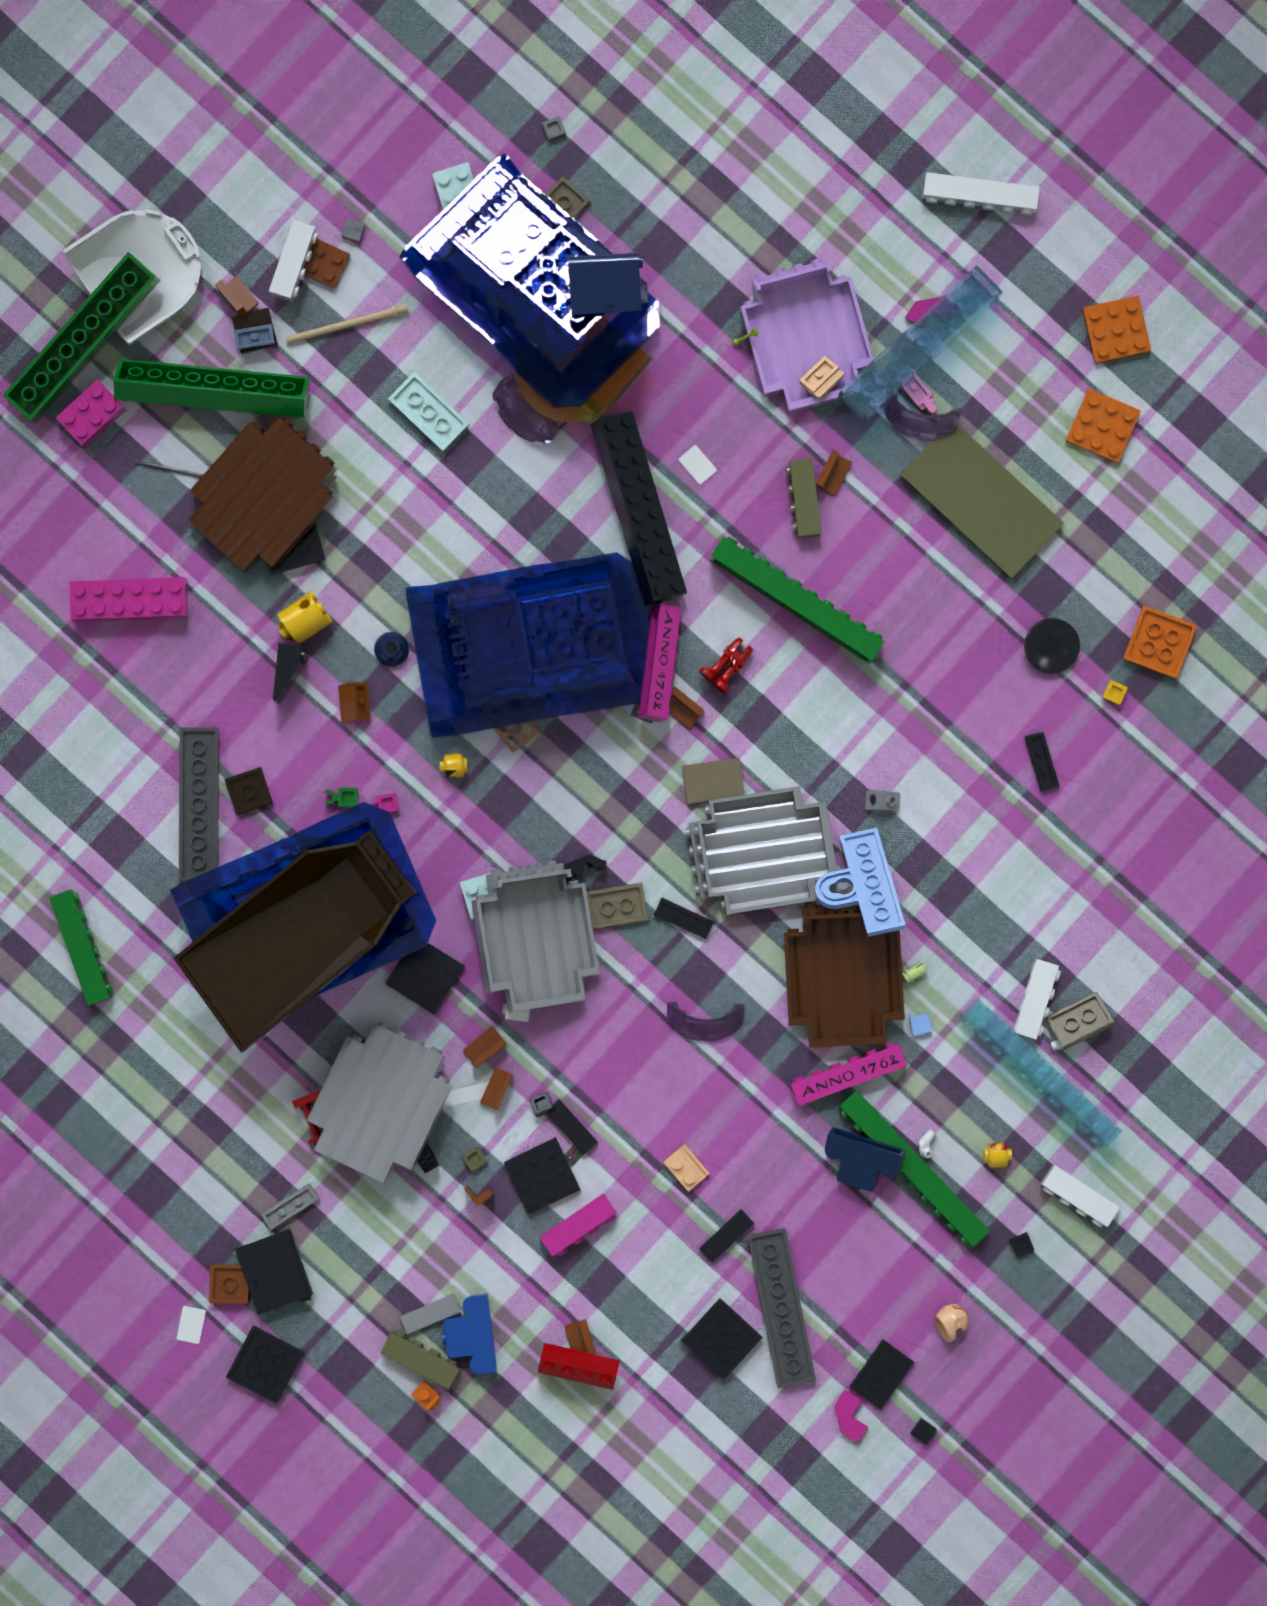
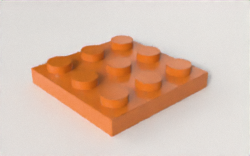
M1139 295L1082 308L1095 364L1151 352Z
M1088 388L1065 441L1118 464L1141 410Z
M1143 605L1123 659L1177 679L1197 625Z

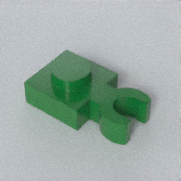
M338 787V793L332 790L325 791V794H332L333 796L332 800L325 801V804L331 805L338 802V807H358V788Z

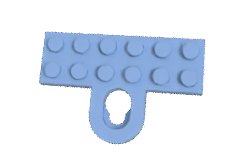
M877 828L841 835L840 842L848 868L826 873L818 879L815 886L817 900L820 904L830 909H839L858 904L868 937L906 929ZM840 882H848L853 886V890L848 894L831 893L829 888Z

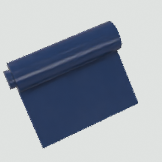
M638 252L568 257L571 315L642 311L639 268H643L642 256H638Z

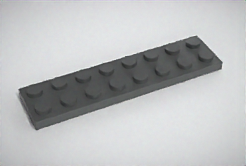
M180 728L179 881H218L219 728Z
M786 1228L747 1235L777 1386L782 1388L816 1381Z

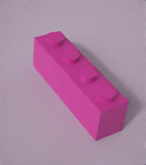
M603 1193L541 1235L540 1239L552 1257L554 1255L559 1257L568 1251L566 1249L567 1246L570 1244L575 1246L583 1241V1235L586 1233L592 1235L599 1230L598 1225L603 1222L608 1224L614 1220V1214L617 1212Z

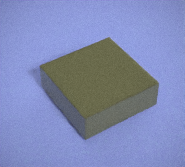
M478 1146L461 1156L471 1173L488 1162Z

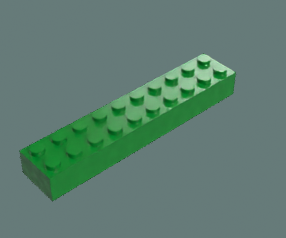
M127 252L2 396L27 419L36 423L161 279L133 254Z
M121 358L113 380L114 399L270 414L274 416H291L294 418L305 417L310 393V377Z
M723 537L711 554V562L860 659L871 664L885 642L882 640L883 636L875 631L869 632L866 630L867 626L858 620L854 622L845 611H837L833 608L835 605L825 599L823 602L813 590L808 589L806 591L796 579L790 580L786 578L785 572L778 568L774 570L769 566L770 563L763 558L757 559L753 556L754 552L746 547L744 549L740 548L737 545L738 542L733 538Z

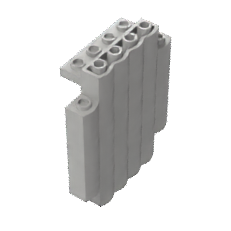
M800 786L709 800V805L705 806L707 817L711 816V820H698L697 822L689 823V828H686L687 839L692 841V846L689 847L690 858L695 860V865L692 866L693 877L698 879V884L695 885L696 896H700L701 900L724 896V900H721L722 912L726 911L727 915L818 901L815 892L816 881L826 873L837 871L826 801L803 805Z
M556 860L545 862V866H539L538 863L528 864L526 869L514 866L509 867V871L502 872V869L490 870L491 874L486 875L489 898L487 894L476 896V900L471 901L486 993L505 990L508 1013L586 1000L582 977L600 974L585 883L579 884L578 880L566 883V878L572 877L571 869L564 870V864H557Z
M380 1022L379 1025L373 1024L364 1044L362 1043L363 1039L355 1035L352 1038L346 1037L307 1121L324 1129L315 1146V1151L386 1184L395 1163L412 1171L414 1170L453 1086L448 1084L450 1080L440 1075L438 1079L436 1078L438 1072H442L445 1067L443 1064L445 1056L441 1055L442 1050L433 1046L431 1049L424 1047L425 1042L414 1038V1041L407 1039L408 1034L399 1030L394 1033L389 1030L390 1026Z

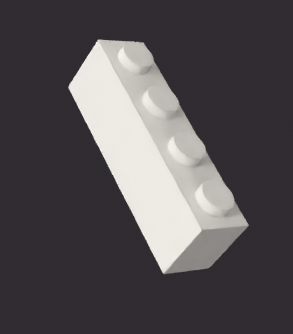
M293 219L269 288L270 295L291 302L294 297L297 298L300 290L298 283L305 276V263L310 261L312 243L315 244L318 238L315 226Z
M1035 959L1012 1033L1034 1040L1037 1039V1036L1041 1037L1044 1028L1041 1023L1043 1018H1047L1049 1007H1047L1048 1000L1053 999L1055 989L1052 987L1054 981H1058L1061 972L1058 970V965Z
M1052 1165L1041 1182L1045 1192L1051 1196L1054 1193L1061 1197L1059 1199L1060 1202L1068 1207L1072 1204L1077 1208L1075 1211L1083 1217L1089 1215L1093 1218L1091 1222L1100 1228L1103 1225L1108 1227L1120 1207L1056 1165Z

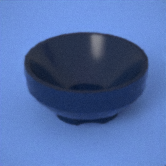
M384 633L375 642V656L385 666H398L408 657V642L399 633ZM390 642L394 643L397 647L396 651L392 654L385 651V646Z

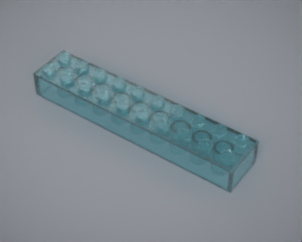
M976 265L843 387L838 397L864 423L867 422L996 303L1003 294V291Z
M975 999L960 1015L963 1018L961 1022L968 1029L974 1028L977 1031L975 1035L981 1041H988L991 1044L990 1049L997 1055L1002 1054L1006 1058L1004 1062L1011 1068L1016 1067L1020 1071L1018 1074L1026 1082L1031 1081L1034 1084L1033 1088L1040 1095H1047L1049 1097L1047 1101L1055 1108L1060 1107L1063 1110L1061 1114L1069 1121L1074 1120L1077 1123L1075 1127L1083 1134L1088 1133L1091 1136L1089 1140L1097 1147L1107 1148L1123 1131L980 999Z

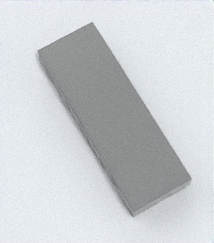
M308 1183L260 1215L271 1231L320 1198L311 1184Z
M454 1294L403 1314L400 1316L406 1333L409 1334L458 1314L461 1311Z

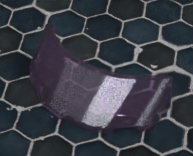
M512 373L499 382L492 394L493 400L497 402L500 409L498 413L501 419L518 436L527 441H540L544 444L550 443L569 423L567 420L550 418L532 407L519 390Z
M886 389L883 412L892 426L901 434L920 441H932L956 432L962 414L960 408L938 415L920 414L906 408L898 401V394L892 393L891 389Z
M667 1002V1022L675 1031L689 1039L708 1042L717 1041L730 1036L743 1025L745 1004H734L733 1009L728 1013H724L722 1017L701 1019L687 1015L686 1011H682L678 1007L677 1002Z

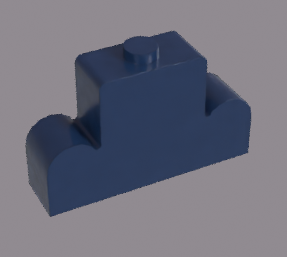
M835 1127L828 1133L824 1150L826 1156L830 1159L836 1160L841 1158L837 1175L838 1182L848 1184L856 1190L863 1189L872 1192L877 1186L880 1173L885 1177L891 1178L899 1172L906 1154V1150Z

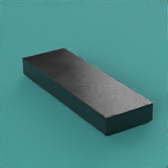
M1044 732L1025 736L1040 792L1059 787Z
M661 898L654 913L655 916L704 939L707 938L714 921L665 898Z
M558 1099L553 1104L555 1110L547 1113V1115L584 1155L598 1141L564 1103Z
M740 1209L699 1249L713 1263L754 1222Z

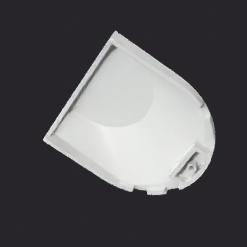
M130 210L120 213L63 250L64 256L90 295L127 252L133 254L161 279L116 331L128 346L182 310L193 297L200 279V254L193 237L176 219L155 210Z

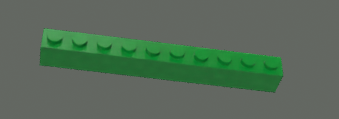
M857 1090L839 1105L841 1108L839 1112L846 1119L850 1117L855 1122L852 1126L860 1134L864 1132L869 1139L906 1150L903 1165L898 1174L900 1176L904 1174L908 1178L906 1183L913 1190L917 1188L921 1192L919 1196L926 1204L932 1203L935 1207L933 1211L940 1218L944 1216L948 1220L946 1225L953 1232L957 1230L962 1235L960 1239L966 1246L970 1244L974 1247L990 1232L979 1218Z

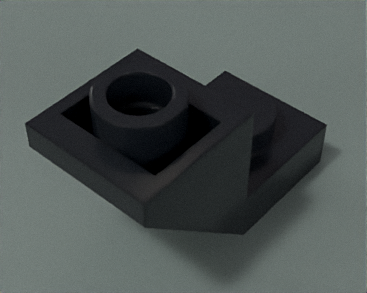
M588 854L565 864L564 870L571 869L572 877L576 878L577 875L581 876L586 862L589 863L590 868L599 871L600 868L605 869L607 861Z

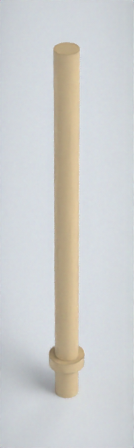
M407 304L398 307L392 306L391 309L286 336L287 344L383 318L398 317V314L409 312Z

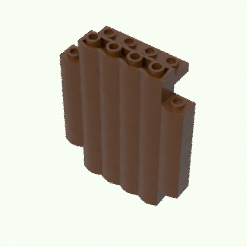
M278 417L265 433V428L258 422L255 424L249 422L190 490L203 504L189 521L244 572H248L260 557L271 567L276 568L336 500L332 496L334 492L326 485L323 487L327 481L333 483L337 478L334 474L338 470L333 466L335 462L327 455L324 457L320 454L321 449L316 444L307 442L306 439L308 437L300 430L298 432L292 428L294 424L286 417L284 419Z
M805 905V909H801L803 932H799V929H787V933H783L788 1026L808 1025L809 1048L887 1044L886 1020H905L900 930L868 937L859 906L853 905L839 909H830L827 907L817 908V905Z

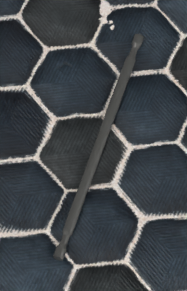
M135 460V464H142L148 467L163 469L167 471L182 473L196 477H202L204 475L191 471Z

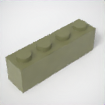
M813 458L789 461V466H786L787 478L791 477V485H788L789 496H793L794 504H790L791 514L795 515L796 522L793 523V532L797 534L798 539L821 536Z
M399 1330L396 1332L392 1331L380 1353L449 1390L460 1369L457 1366L458 1362L449 1357L447 1360L440 1357L441 1353L433 1348L430 1351L423 1347L424 1344L416 1339L413 1341L407 1339V1335Z

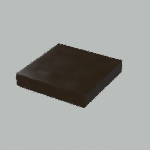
M269 308L250 312L243 318L240 315L232 317L235 330L272 324L275 344L240 350L241 355L278 346Z
M261 767L224 779L237 816L273 804Z

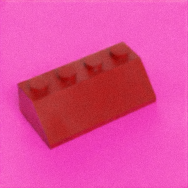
M544 1343L538 1373L613 1390L620 1360Z

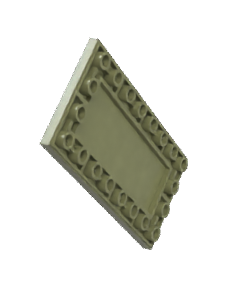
M953 419L900 474L905 481L1011 579L1064 524Z

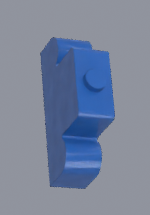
M488 1293L468 1296L462 1304L463 1311L467 1315L450 1317L444 1320L445 1333H441L443 1345L446 1344L449 1358L473 1356L469 1364L472 1372L476 1374L497 1372Z

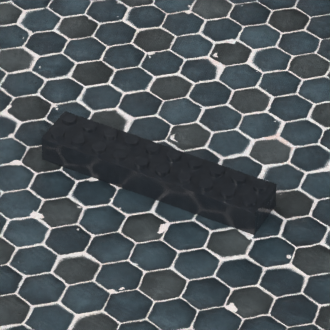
M633 411L597 419L590 426L644 605L648 606L677 599L687 594V590Z

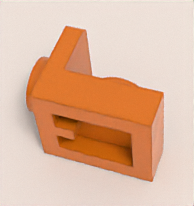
M425 1380L411 1393L425 1407L426 1411L430 1408L434 1410L441 1402L438 1400L441 1395Z

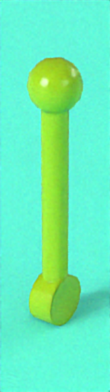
M752 329L751 333L740 339H734L733 345L739 346L740 342L749 337L758 336V330Z

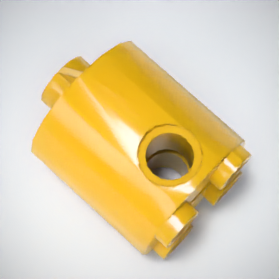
M312 590L277 613L280 618L277 629L285 640H294L300 645L333 622L328 613L323 614L326 610L319 601L315 603L318 599Z

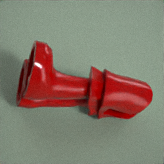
M740 637L725 647L726 649L723 650L724 654L711 668L702 667L699 670L700 674L712 683L722 668L730 662L725 672L713 683L724 694H727L729 691L728 682L735 672L739 674L740 668L743 669L744 664L754 650L749 645L742 654L738 653L736 649L744 641Z

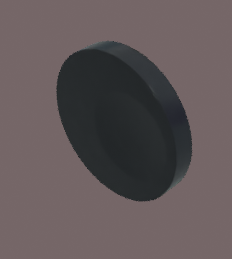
M1046 618L1034 624L1028 631L1024 641L1025 655L1030 664L1037 670L1048 674L1060 673L1068 669L1076 661L1080 651V639L1076 630L1068 622L1059 618Z

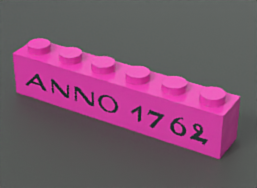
M662 603L652 607L639 718L661 722L667 720L670 714L669 703L673 692L671 686L675 676L674 662L677 658L676 645L679 640L678 629L682 619L680 615L681 608Z
M892 1042L884 1045V1050L877 1052L876 1049L865 1052L866 1056L859 1059L858 1055L847 1059L848 1063L844 1065L838 1062L830 1065V1070L823 1072L822 1069L811 1072V1077L804 1078L803 1075L794 1078V1083L790 1085L798 1106L906 1067L907 1063L900 1044L895 1045Z

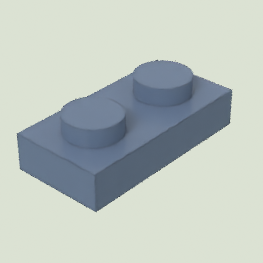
M272 324L234 330L237 350L275 344Z

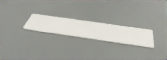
M489 1081L451 1090L443 1108L482 1099Z

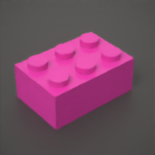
M97 379L66 407L56 419L85 449L117 420L126 409L118 400L114 399L110 391Z

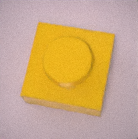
M1109 680L1102 698L1120 705L1128 687Z

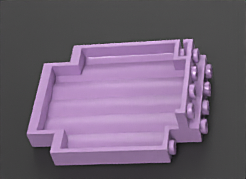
M821 258L810 261L811 264L803 266V263L793 265L792 269L789 270L782 268L775 270L774 274L771 275L763 273L755 276L756 279H753L752 283L758 302L750 300L744 302L743 306H740L746 333H751L752 329L758 330V336H751L748 340L764 396L783 392L789 413L862 394L863 389L858 371L875 366L851 276H838L835 278V281H832L830 264L827 263V260H821ZM826 356L842 372H845V376L826 395L817 400L815 395L810 394L799 384V380L819 360Z

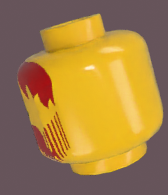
M989 1143L987 1148H984V1163H987L990 1168H1005L1008 1165V1161H1012V1150L1008 1149L1006 1143Z

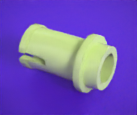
M919 962L912 968L905 969L902 977L906 983H912L915 978L926 973L927 969L922 962Z

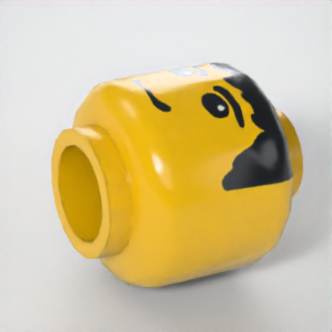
M461 753L445 754L443 761H439L440 773H444L447 779L462 778L464 773H467V759L463 758Z

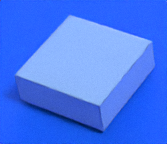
M928 1013L909 1017L913 1036L932 1032Z

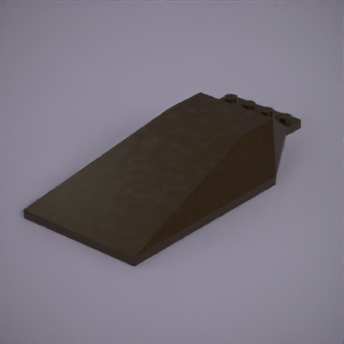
M368 830L352 843L304 851L173 959L242 1053L376 947L402 905L417 894V891L373 831Z

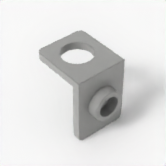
M884 790L866 791V810L899 811L900 793ZM875 795L876 803L872 806L870 799Z

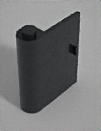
M291 1229L235 1249L258 1315L300 1300V1303L311 1300V1295L314 1293Z

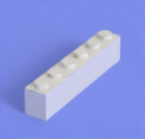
M926 172L922 199H926V202L929 203L943 201L946 205L952 206L958 203L964 204V207L967 208L981 206L984 210H994L996 208L1002 209L1001 211L1005 213L1020 211L1022 215H1032L1037 210L1040 187Z

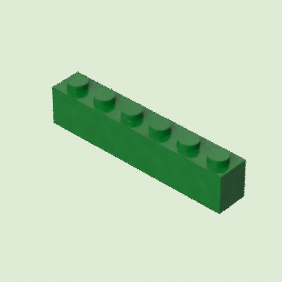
M70 889L49 897L87 1005L92 1006L111 999L113 988L110 982H106L105 975H107L105 966L103 964L100 965L98 947L93 946L92 939H94L92 930L90 928L87 929L85 923L87 916L85 911L79 907L78 903H81L78 892L74 893V890Z

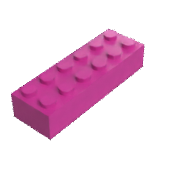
M185 577L69 581L70 619L73 622L188 618V589Z

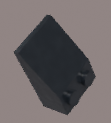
M278 643L273 701L276 704H281L302 671L303 664H307L308 652H306L302 645Z

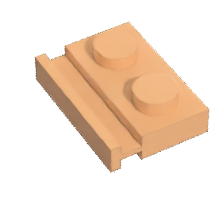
M824 356L799 380V384L810 394L815 395L817 400H820L845 376V372H842L837 365Z
M685 1144L664 1161V1164L688 1192L710 1174Z

